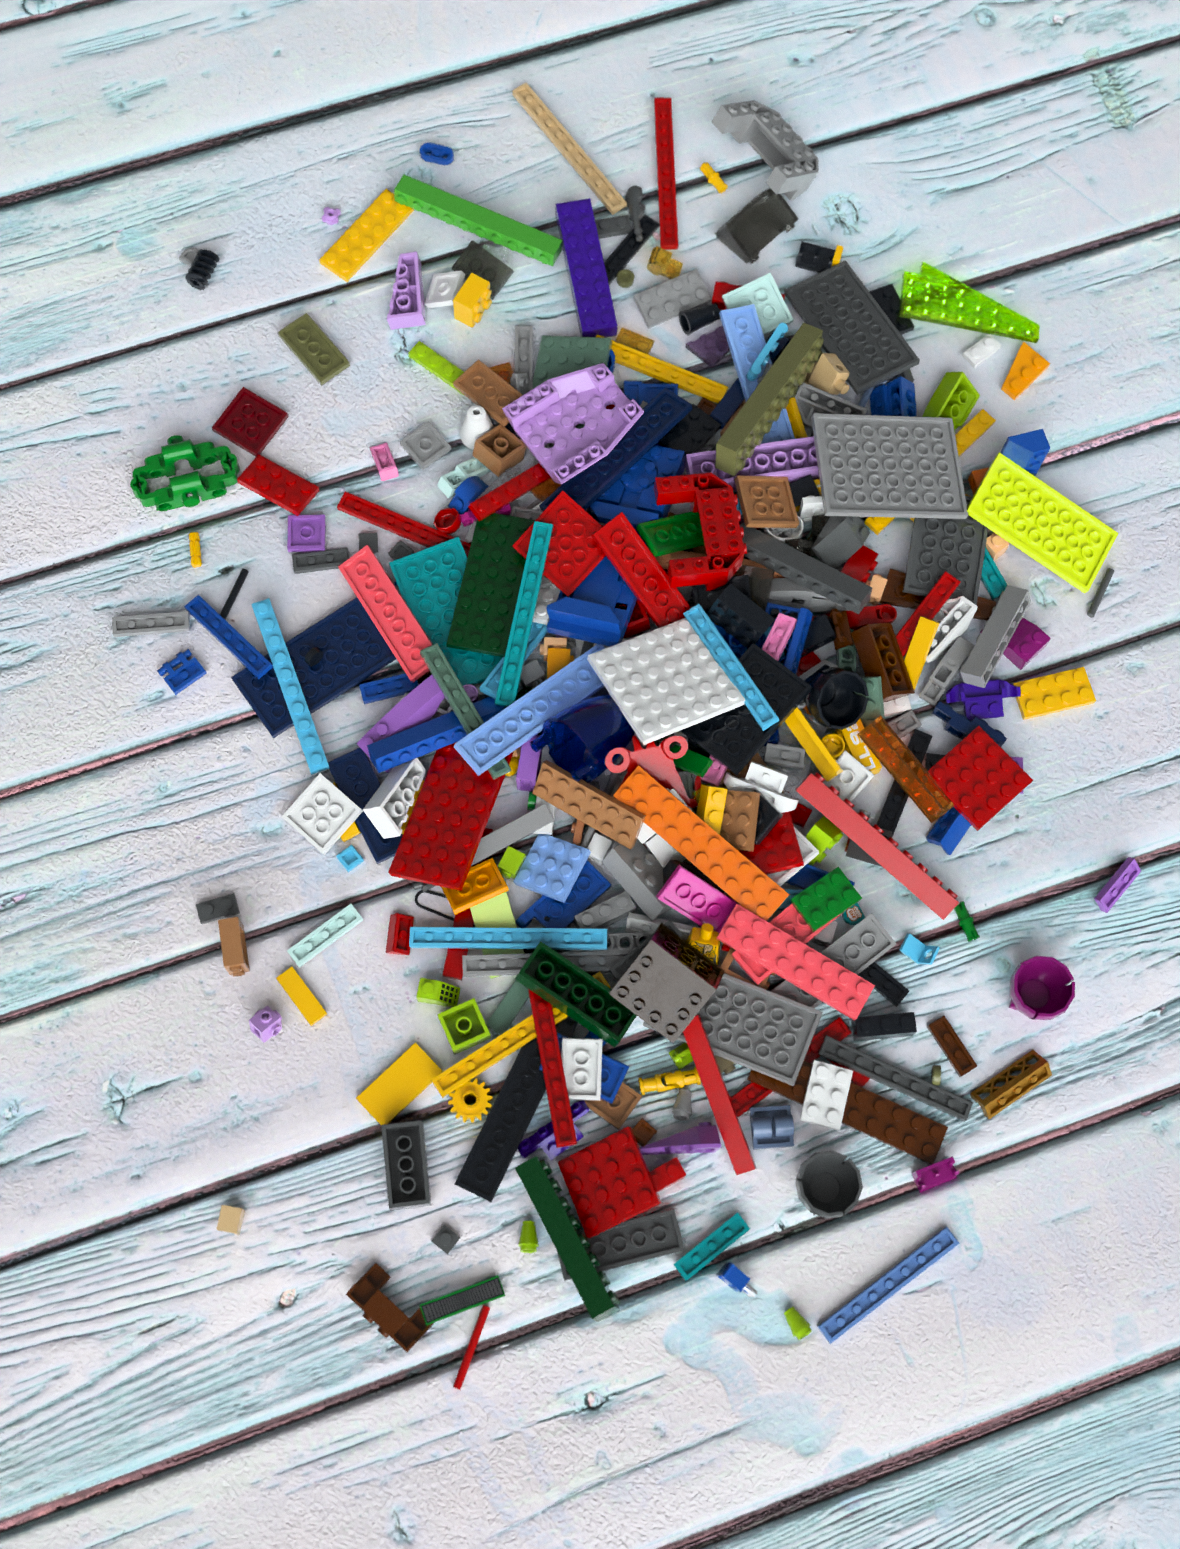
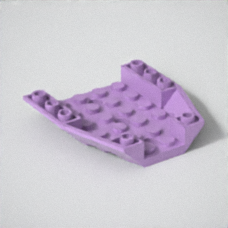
M604 363L548 379L502 408L515 433L552 480L559 484L565 483L607 456L644 413L634 399L630 401L615 384L613 374ZM610 404L615 405L613 409H606ZM578 424L585 425L581 429L575 428ZM548 443L554 444L552 448L545 447Z

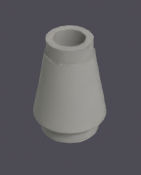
M679 1089L672 1110L673 1117L677 1120L686 1121L692 1115L691 1091L688 1089Z

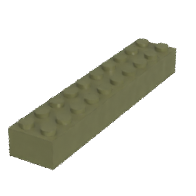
M803 322L716 443L715 468L733 476H736L739 470H743L746 460L752 457L755 447L761 444L765 433H769L772 423L778 420L782 409H786L789 399L795 396L798 386L804 383L806 375L812 372L815 362H818L822 354L821 347L824 342L822 338L823 330Z

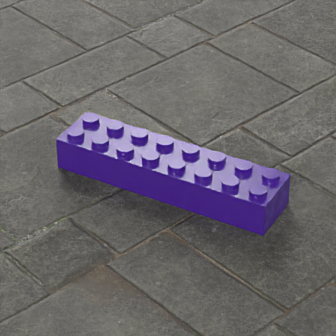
M589 198L556 204L555 215L560 239L563 240L562 248L581 337H596L597 334L603 337L617 336L618 326L591 200Z

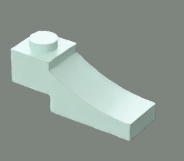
M474 457L456 465L454 471L441 476L437 486L449 499L455 496L454 491L464 480L473 476L480 478L491 472V470Z

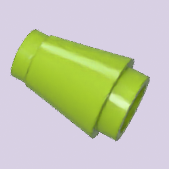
M523 1221L518 1244L520 1252L534 1253L537 1251L539 1244L534 1221Z
M794 1307L784 1312L793 1337L796 1336L798 1340H801L812 1332L811 1325Z

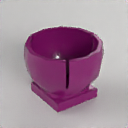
M1034 956L1021 962L1010 978L1011 1001L1009 1008L1018 1010L1033 1020H1051L1065 1013L1075 997V982H1072L1074 978L1067 966L1053 957Z

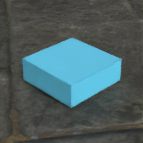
M350 845L336 856L347 872H350L364 861L353 845Z

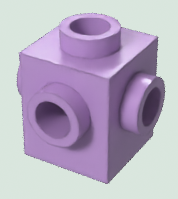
M268 1006L257 1011L249 1019L251 1032L265 1043L272 1036H276L282 1029L281 1015L278 1011L272 1010Z

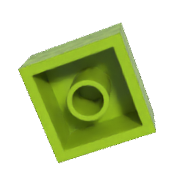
M475 998L437 1014L454 1055L491 1039L490 1032Z

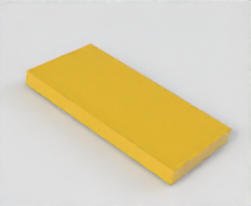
M415 1042L356 1099L380 1125H387L432 1083L431 1079L443 1071Z

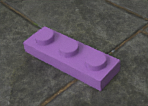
M1128 857L1094 898L1101 911L1108 913L1140 874L1141 869L1134 858Z

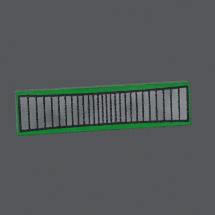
M495 1276L420 1304L419 1307L425 1324L428 1326L505 1296L499 1276Z

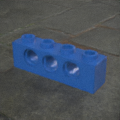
M903 377L888 382L889 416L917 417L914 383Z

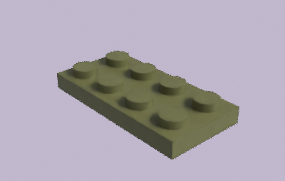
M307 313L278 332L279 337L321 386L350 366V362Z

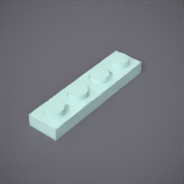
M349 904L288 949L287 952L300 968L362 922L363 918L354 906Z

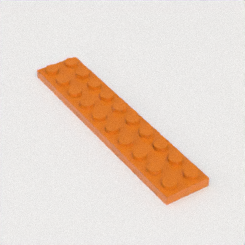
M640 766L632 772L613 795L617 800L646 815L644 819L645 824L743 908L765 921L772 916L789 896L783 888Z

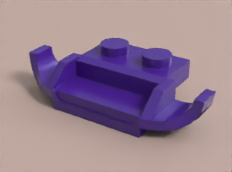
M1000 679L989 680L985 688L961 682L946 692V703L963 702L964 715L968 720H974L975 717L978 719L1004 717L1002 698L1020 697L1021 692L1020 687Z

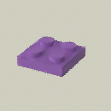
M288 515V552L325 551V515Z

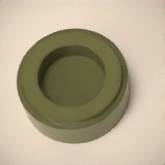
M628 269L620 270L617 274V284L623 288L633 285V272Z
M933 1065L931 1083L940 1086L941 1065Z

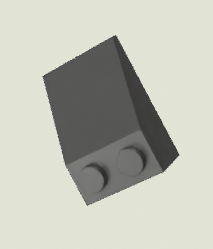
M830 516L811 548L822 563L837 570L863 546L870 532L860 517Z

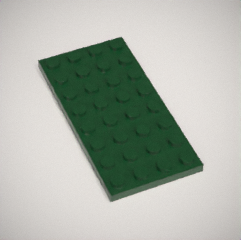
M497 513L491 514L480 522L477 519L446 643L447 647L505 657L526 559L512 546L535 520Z

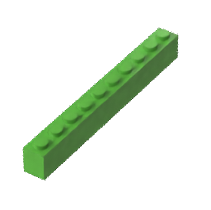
M403 174L394 189L395 201L399 204L406 205L416 211L440 219L447 224H452L464 231L493 241L495 244L505 246L512 251H517L527 257L541 261L543 264L553 266L562 251L563 240L407 175Z

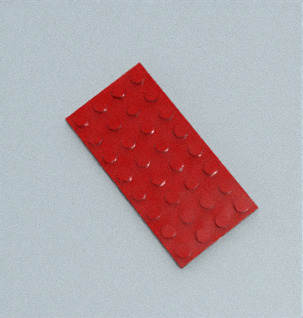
M455 743L436 750L388 873L394 877L462 891L505 774L493 780L489 771L486 770L478 776L454 748ZM513 752L505 757L508 765L510 764Z

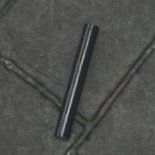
M246 569L241 570L220 613V616L225 620L249 573Z

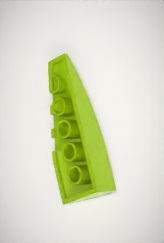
M946 372L922 417L952 418L955 432L957 427H961L965 423L980 395L964 372Z

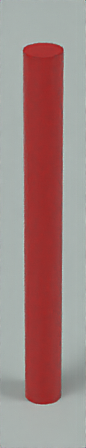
M483 1305L453 1384V1387L461 1390L490 1311L488 1306Z

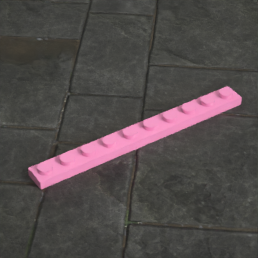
M779 613L762 650L779 661L796 626L797 619ZM710 755L709 758L713 763L703 778H700L701 782L718 787L727 768Z

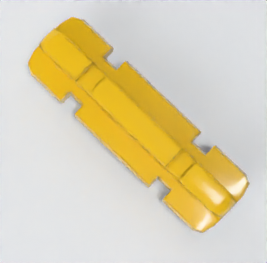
M191 532L189 533L191 565L194 568L201 567L199 533Z

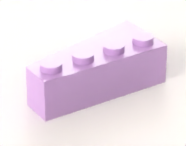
M417 252L399 255L396 280L393 285V295L387 315V321L391 330L426 325L422 268Z

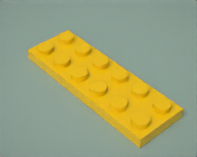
M385 189L319 259L320 264L348 282L414 211L413 208L396 202L394 194Z

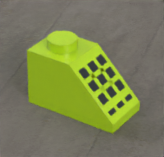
M420 978L416 998L418 1002L453 1008L458 1005L460 988L442 981Z

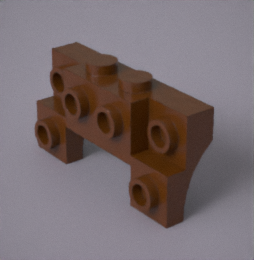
M375 1263L351 1287L346 1295L364 1311L362 1316L370 1324L374 1321L380 1326L377 1330L385 1338L390 1336L408 1353L433 1324L426 1326L420 1308L409 1318L380 1291L391 1277Z

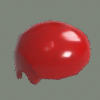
M445 508L436 514L433 523L438 531L449 535L455 533L460 528L461 516L455 508Z

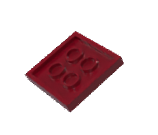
M243 387L212 426V430L257 457L289 416L284 410Z

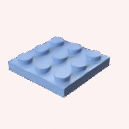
M538 834L513 882L520 887L565 903L591 852L587 848L546 834Z

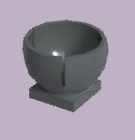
M835 1151L814 1153L801 1164L795 1182L798 1198L814 1216L818 1215L826 1219L843 1217V1215L845 1216L857 1205L863 1185L860 1170L850 1158L844 1161L848 1156Z

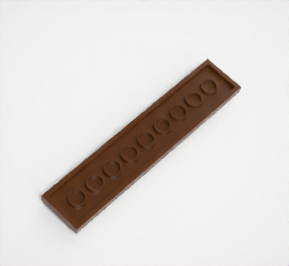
M803 1061L794 1086L752 1069L747 1080L803 1105L812 1064ZM850 1083L842 1124L930 1165L934 1164L948 1129L947 1126L854 1083Z

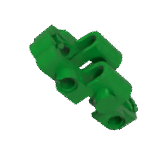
M176 435L168 438V445L161 446L160 454L147 457L144 460L145 466L133 470V479L130 482V486L135 497L140 500L144 507L156 506L158 511H168L183 506L194 507L200 503L199 496L202 502L224 496L227 493L226 487L237 483V474L240 471L236 456L231 454L227 446L215 448L212 442L194 445L190 439L184 441L182 436ZM181 459L188 460L193 470L203 468L202 466L221 460L225 473L204 477L199 471L171 477L169 478L170 485L168 487L158 489L150 493V488L146 481L149 478L176 475L174 463ZM228 460H230V462H231L232 470L230 469L229 461H228Z

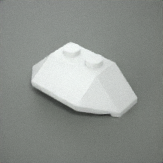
M964 596L948 599L933 618V621L938 622L939 626L926 658L928 663L942 657L959 636L967 630L978 606Z

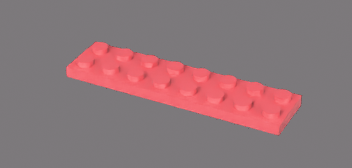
M366 545L338 566L406 675L414 683L430 671L420 655V650L432 646L433 643L370 546Z
M738 904L733 908L716 938L854 1021L859 1016L875 986Z

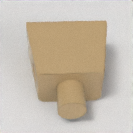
M822 353L808 383L832 395L845 394L849 390V385L845 383L849 376V371L835 353Z

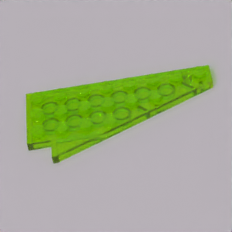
M922 262L920 274L904 271L902 276L900 317L1027 342H1038L1040 325L929 264Z

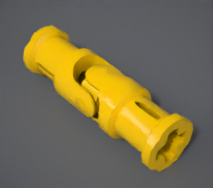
M694 1067L693 1070H676L674 1073L655 1074L654 1077L642 1079L639 1077L638 1083L641 1095H645L647 1092H663L674 1088L680 1089L690 1084L701 1085V1080L697 1068ZM662 1078L665 1080L664 1085L661 1082Z

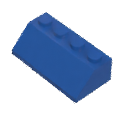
M1039 429L1008 437L1000 453L1036 476L1050 450V446L1044 430Z

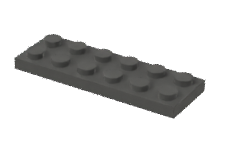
M674 1209L624 1221L592 1238H588L591 1244L589 1247L590 1252L596 1254L601 1265L598 1266L600 1271L685 1250ZM557 1251L564 1281L570 1280L571 1277Z

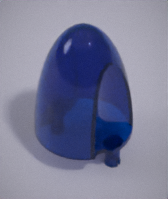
M608 694L583 700L550 717L544 722L541 735L532 740L530 746L535 752H538L548 745V753L557 766L571 773L575 781L582 779L590 783L607 769L605 765L607 753L616 747L626 748L635 732L616 702ZM615 754L612 757V762H614L621 754Z

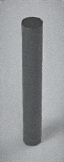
M1112 568L1107 569L1087 613V616L1091 618L1095 616L1115 572Z

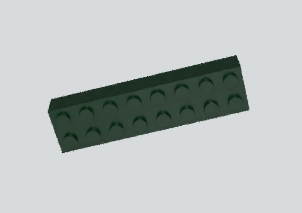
M535 1156L515 1167L591 1318L599 1322L620 1310L618 1306L620 1300L615 1291L613 1292L609 1289L608 1285L611 1283L606 1273L599 1270L600 1261L596 1254L590 1252L589 1247L591 1244L586 1235L580 1233L581 1225L577 1217L570 1214L571 1205L567 1198H564L563 1195L561 1196L562 1188L559 1182L554 1177H551L550 1174L553 1171L549 1163L545 1159L541 1160L538 1156Z

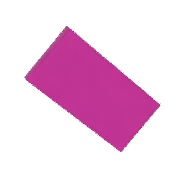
M678 865L656 895L657 899L702 927L703 924L709 923L713 926V931L719 933L735 905H740L681 865Z

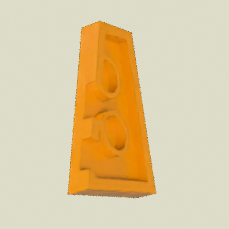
M1023 342L1001 390L1015 400L1049 367L1050 363Z

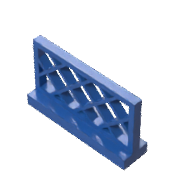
M768 603L765 612L769 615L772 609H777L781 614L787 616L791 613H798L796 626L785 647L787 650L786 656L778 661L781 664L784 662L783 665L796 674L813 614L806 608L798 609ZM765 633L756 643L759 648L764 645L767 639Z

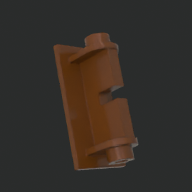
M832 609L829 617L835 625L837 638L834 640L835 650L852 645L853 640L846 610L840 612L838 609Z

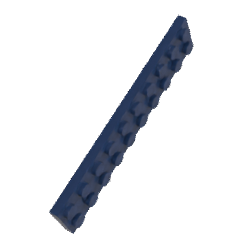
M664 388L642 409L644 411L642 416L607 456L559 486L539 505L540 509L544 512L554 499L564 491L586 510L693 409L692 404Z

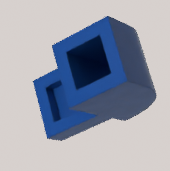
M478 476L469 477L454 491L455 496L448 507L451 509L455 508L462 515L468 512L470 503L486 495L490 487Z

